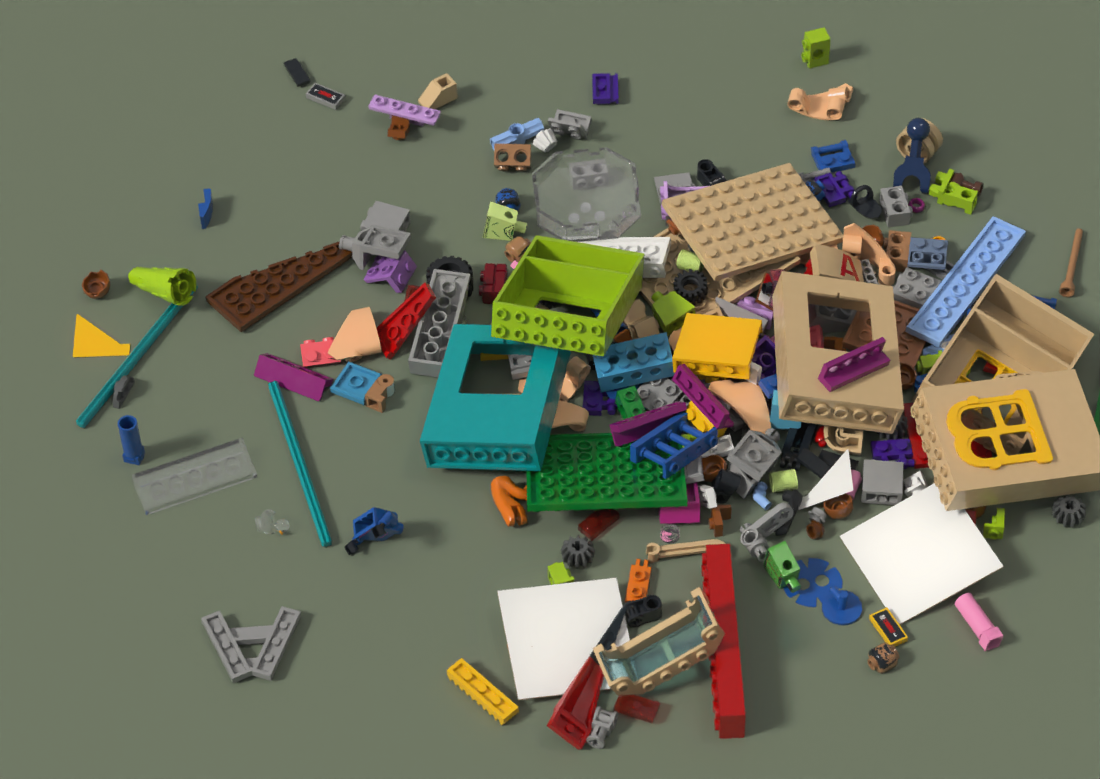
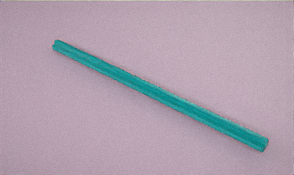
M172 303L77 418L78 426L81 428L87 426L114 392L116 381H119L122 376L129 374L183 306Z
M277 381L269 382V390L321 545L323 547L331 546L332 539L279 383Z

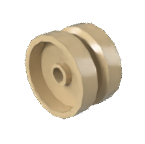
M928 120L926 121L929 123L930 133L922 141L921 157H924V164L929 161L943 144L940 130ZM907 126L896 138L897 148L903 157H906V155L910 156L912 139L907 134Z

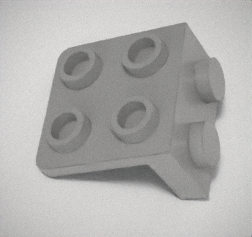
M557 109L555 118H548V123L555 134L560 136L567 134L575 139H587L592 121L591 116Z

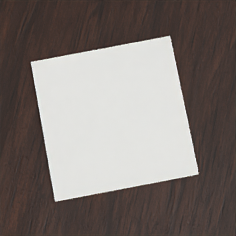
M935 484L928 486L840 536L883 605L889 609L899 625L1003 568L1002 563L965 509L945 510L944 504L940 501L939 489Z
M617 578L497 591L518 700L559 696L565 693L592 653V648L596 647L623 607ZM625 615L615 641L618 647L630 641ZM632 660L631 664H632L633 669H634V671H635V673H636V675H637V670H636V666H635V661ZM608 663L607 670L612 681L619 677L627 676L621 663ZM605 676L602 683L601 691L611 689L606 681Z

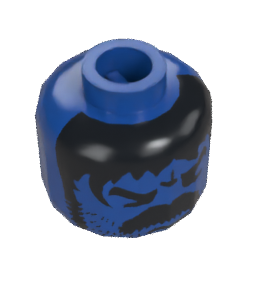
M809 179L805 182L820 202L825 197L823 190L826 187L820 180L814 181Z
M504 188L496 195L495 201L497 204L517 211L520 209L519 196L515 190Z

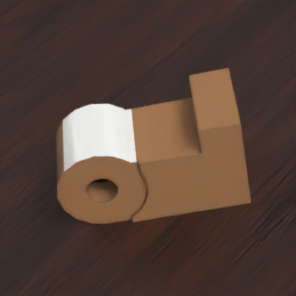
M381 375L365 394L366 407L383 413L386 409L385 400L392 396L395 391L394 378L391 375Z

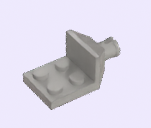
M371 225L360 231L354 238L342 235L339 249L351 251L352 258L359 269L364 270L372 255L399 259L411 239V233Z
M773 428L767 429L765 434L749 430L731 451L726 460L759 482L766 472L770 473L782 453L776 443L780 439V434L776 431L771 436L775 430Z

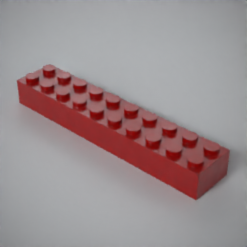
M730 544L706 545L705 553H702L701 574L703 577V592L708 597L709 606L719 626L725 633L715 653L709 656L711 664L710 678H712L711 693L714 700L713 713H715L714 729L719 731V739L744 738L746 715ZM706 610L705 620L708 627L713 623Z

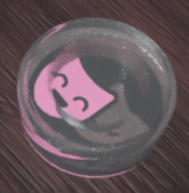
M665 524L660 530L661 540L667 544L676 543L680 538L679 527L675 524Z

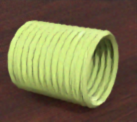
M684 249L680 251L676 263L677 268L686 271L692 269L693 272L698 270L700 274L704 269V265L695 252Z
M789 469L770 472L769 483L771 491L776 493L784 492L786 489L791 491L797 490L798 479L796 470Z

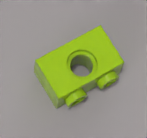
M824 27L804 32L801 57L809 69L829 64L831 39Z

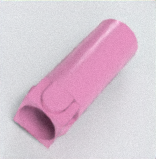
M971 593L961 595L955 601V606L978 637L979 644L984 651L999 647L1003 638L1001 631L992 624Z

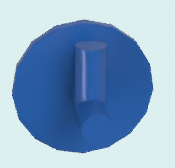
M834 586L822 602V612L831 623L849 625L860 618L862 603L854 593L839 590Z

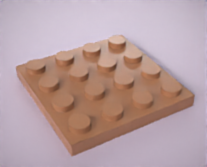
M894 300L900 363H907L915 369L926 341L905 331L906 326L920 309ZM857 310L842 341L843 347L852 351L872 342L870 312Z

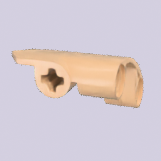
M845 83L837 88H830L828 92L807 95L804 90L794 88L791 90L787 105L793 111L811 118L838 120L842 117L845 103L850 102L853 87Z
M370 307L352 310L345 319L328 351V354L337 361L345 359L346 362L360 360L362 356L381 353L380 341Z

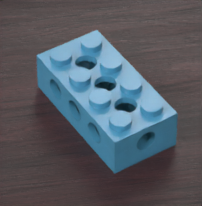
M667 332L612 344L604 356L593 355L601 392L672 377L675 374L673 372L672 354Z

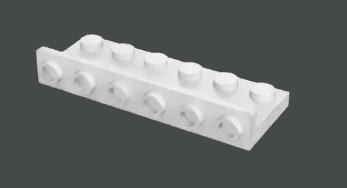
M573 237L562 239L645 253L643 278H665L666 276L665 263L671 246L670 237Z

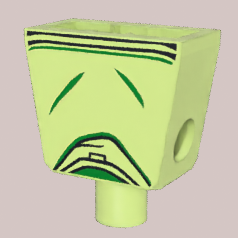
M490 202L483 238L510 241L513 238L514 231L525 234L527 223L516 221L517 210Z

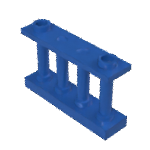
M681 411L630 445V461L637 464L644 458H647L663 466V478L667 479L715 447L718 442V429L713 427L704 433L688 425V413ZM686 432L697 439L692 442L680 436V434ZM674 441L684 446V448L677 450L667 443ZM660 449L672 456L665 459L653 452Z

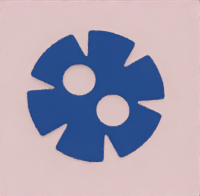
M809 558L808 568L802 560H798L797 563L800 567L798 579L808 580L810 586L806 590L799 589L793 593L786 586L784 591L789 598L800 593L796 600L797 604L816 607L817 597L822 603L825 596L830 593V588L834 586L842 588V577L835 567L824 572L829 565V562L825 560ZM819 575H825L829 578V584L818 586L815 583V578Z

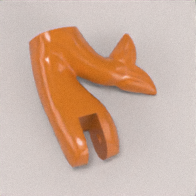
M498 476L491 482L493 500L508 527L514 526L515 519L519 526L526 524L527 515L525 509L513 498L527 500V485L524 488H520L509 476Z

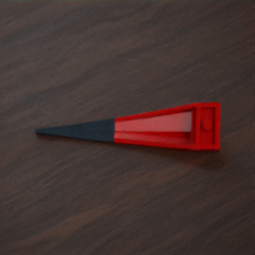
M626 606L620 609L596 646L602 644L605 650L612 648L611 644L616 641L627 609ZM592 651L553 709L554 713L547 724L548 728L577 750L583 748L591 732L592 721L604 680L603 671L594 651Z

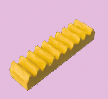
M459 659L447 669L449 680H453L456 686L459 685L461 690L464 689L467 696L470 695L472 700H476L478 705L481 704L484 710L487 709L489 715H493L495 720L498 719L501 725L505 724L519 712V707L464 659Z

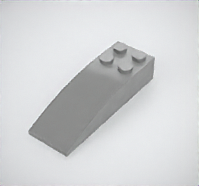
M439 269L433 270L429 285L436 299L419 321L408 359L411 374L431 377L439 376L453 325L462 323L470 274Z

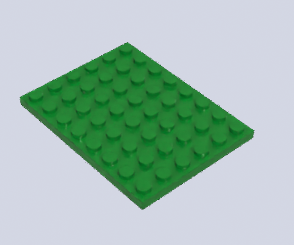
M612 433L550 435L541 471H526L527 512L687 506L685 469L683 467L675 474L664 479L663 466L647 458H644L637 464L630 461V445L635 441L617 447L614 444ZM674 441L667 443L677 450L682 449V445ZM660 449L653 452L665 459L672 456Z

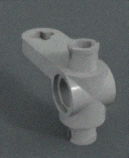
M783 502L776 505L752 525L750 523L743 524L746 529L743 526L740 527V532L742 533L740 537L741 543L747 548L751 556L757 558L760 562L765 560L764 555L766 556L767 549L769 548L766 537L793 516L794 511L788 503Z

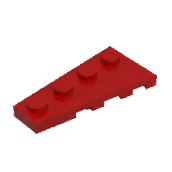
M424 282L376 328L380 346L386 358L391 360L436 299L429 284Z

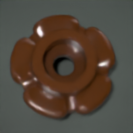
M816 520L811 521V524H808L806 527L807 534L811 539L823 537L824 526Z

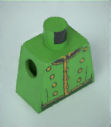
M786 541L768 548L763 564L767 573L779 589L787 586L791 593L798 591L801 588L797 580L800 567Z

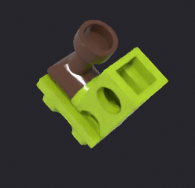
M949 169L947 173L938 171L935 183L941 184V186L931 184L929 195L937 197L938 204L942 205L944 203L947 206H956L965 209L964 213L972 215L977 204V197L981 195L983 183L976 181L975 184L964 180L962 173H954L955 170Z

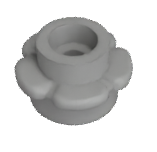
M814 507L812 511L808 512L810 521L816 520L821 524L825 523L827 514L821 509Z

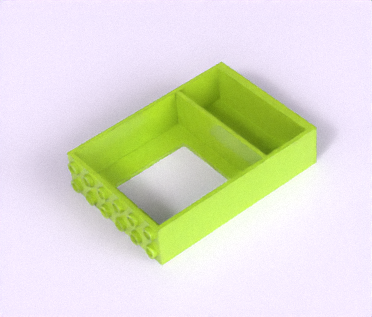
M536 235L493 301L491 337L604 356L642 288L645 253ZM540 300L598 309L601 312L597 318L540 309L536 308Z

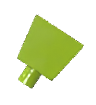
M660 291L652 295L651 299L654 301L652 304L653 316L664 333L667 332V337L673 331H677L683 326L687 313L696 314L695 306L674 291L669 292L665 296Z

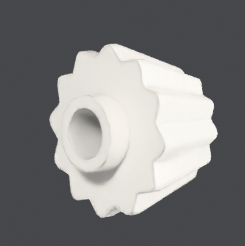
M549 128L545 131H540L532 143L535 147L546 153L555 147L557 139L553 130Z

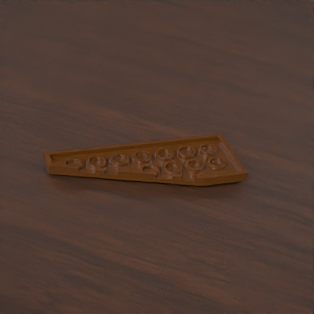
M339 242L324 246L320 251L314 253L309 251L305 253V256L299 258L295 256L268 265L267 269L250 271L249 275L243 277L241 275L236 276L205 296L206 302L236 329L243 332L352 258V252L339 249Z

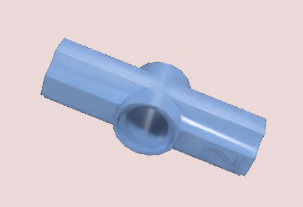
M539 118L524 124L515 123L509 127L508 131L490 138V143L493 150L494 144H525L527 139L536 136L540 131L544 130V126Z

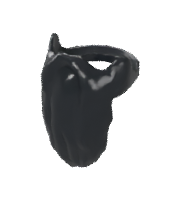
M859 186L852 193L851 199H847L850 205L862 216L870 219H876L881 216L882 207L873 199L874 193L870 186ZM867 190L865 197L856 200L860 191Z

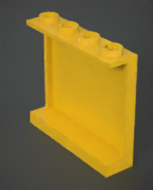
M687 313L672 357L673 372H676L680 364H685L696 375L749 380L753 354L759 334L763 333L762 320Z

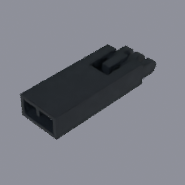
M801 422V428L789 429L781 451L780 467L784 468L785 463L788 462L787 469H792L793 464H796L795 470H800L803 464L796 460L804 447L810 450L819 424ZM791 447L800 448V450L794 448L793 452L790 451Z

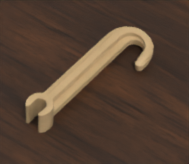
M718 539L661 546L656 543H649L646 547V555H648L647 560H649V563H655L659 558L705 553L706 545L726 543Z

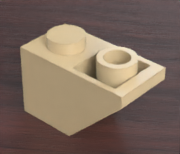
M447 73L432 80L418 99V103L423 107L437 109L457 99V83Z

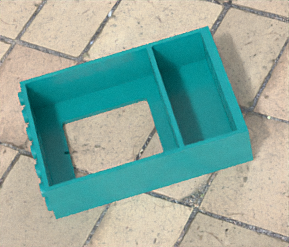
M454 324L420 438L427 468L541 471L571 352L564 349L491 337L492 325ZM480 353L533 355L523 393L520 395L460 393L470 355Z

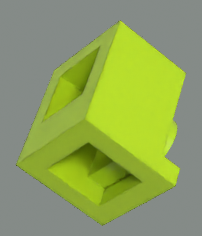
M942 350L938 351V354L920 356V360L916 363L917 373L920 372V375L929 373L941 355Z
M556 562L547 566L548 579L551 585L574 582V577L571 576L569 568H565L563 562Z

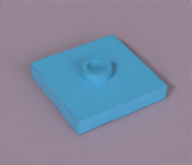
M348 361L330 387V392L365 405V394L382 374Z

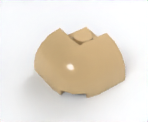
M824 425V440L833 451L844 454L848 449L849 455L861 456L863 430Z

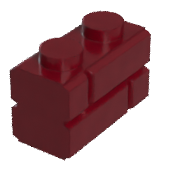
M486 263L484 271H481L480 282H483V285H479V296H482L484 304H493V301L506 283L508 276L506 264L495 265L493 263Z

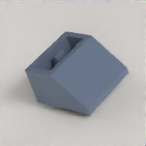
M911 237L907 267L945 270L948 240Z

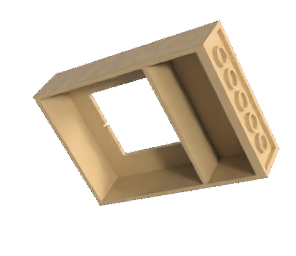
M782 271L772 296L779 419L893 434L904 411L893 286ZM808 304L870 312L872 341L881 337L886 340L882 351L890 359L889 365L829 392L818 380L824 363L848 352L811 346Z

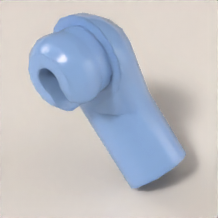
M759 482L754 488L753 499L764 510H768L772 505L766 498L768 486L765 482Z

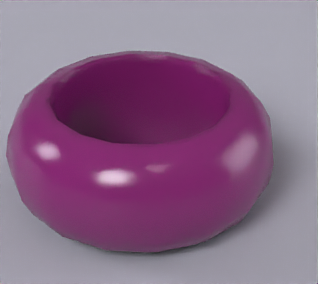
M913 198L909 201L908 206L912 207L913 212L919 213L924 210L925 202L920 198ZM913 204H919L921 206L914 207Z

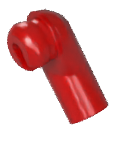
M824 425L815 432V442L818 443L819 447L827 445L824 440Z

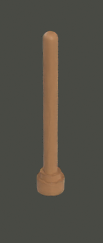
M1081 228L1075 231L1066 279L1060 285L1059 293L1063 297H1072L1075 292L1073 278L1083 234Z

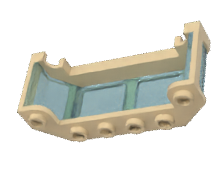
M700 587L691 591L694 601L690 602L687 600V608L618 647L613 643L610 650H605L602 644L592 648L609 687L617 696L649 692L661 683L671 680L673 676L688 670L694 664L706 660L715 653L725 633L719 626L709 606L708 597Z

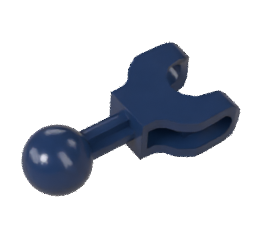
M914 118L907 125V134L912 139L910 156L906 155L905 162L895 170L893 187L902 186L904 178L913 175L920 180V191L923 194H927L931 173L924 165L921 149L922 141L930 133V126L923 118Z

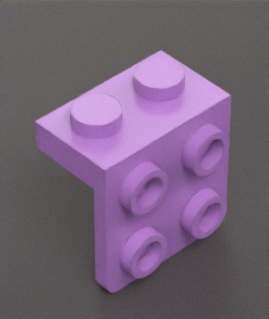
M403 251L399 259L378 255L375 257L371 268L367 271L364 281L371 283L387 280L396 293H401L417 265L406 251Z

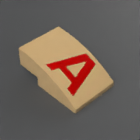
M819 244L813 246L810 252L813 275L864 282L861 261L856 257L834 247Z

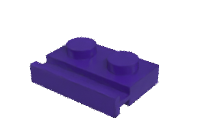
M610 73L592 74L593 104H611V102L619 104L618 73H615V75H610Z

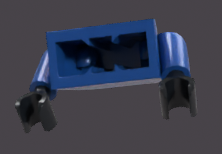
M373 507L353 520L354 537L345 546V550L349 555H352L359 550L357 545H360L364 540L384 541L394 534H401L404 529L403 523L398 522L396 512Z

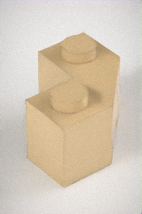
M635 299L623 321L628 330H630L632 339L660 334L658 321L654 316H646V307L640 299Z

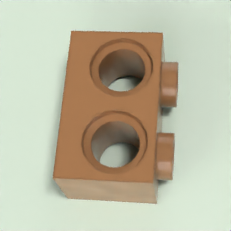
M494 144L495 168H498L499 171H508L509 168H516V171H527V168H531V144ZM503 153L509 155L508 160L505 162L499 160V156ZM519 154L527 156L524 162L517 161Z
M889 230L888 238H884L883 248L887 249L885 252L893 262L896 271L904 272L907 268L911 232Z

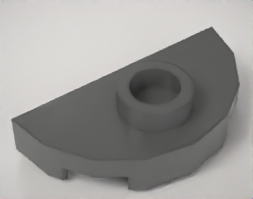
M124 375L119 381H116L114 385L113 408H121L135 383L133 377Z

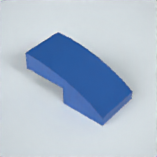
M211 188L203 189L205 203L198 204L202 229H206L212 216L213 201Z

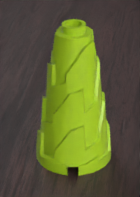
M136 267L128 275L131 284L175 305H186L194 297L191 296V292H196L195 275L186 268Z

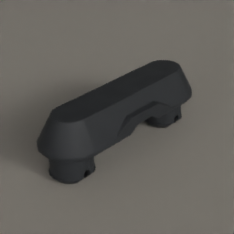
M786 489L782 495V500L788 502L794 513L790 520L774 531L776 536L787 534L802 502L803 495L796 489L793 491Z

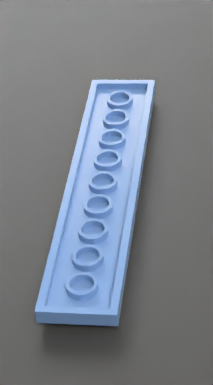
M993 216L906 326L905 332L940 347L965 315L967 309L971 307L1025 237L1026 231Z

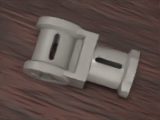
M600 706L596 708L592 721V733L586 739L591 747L597 749L604 747L606 735L610 736L616 726L619 714L617 711L609 712L603 710Z

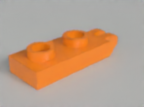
M636 559V564L631 565L625 603L647 597L652 568L648 567L649 560H644V565L640 566L641 559Z

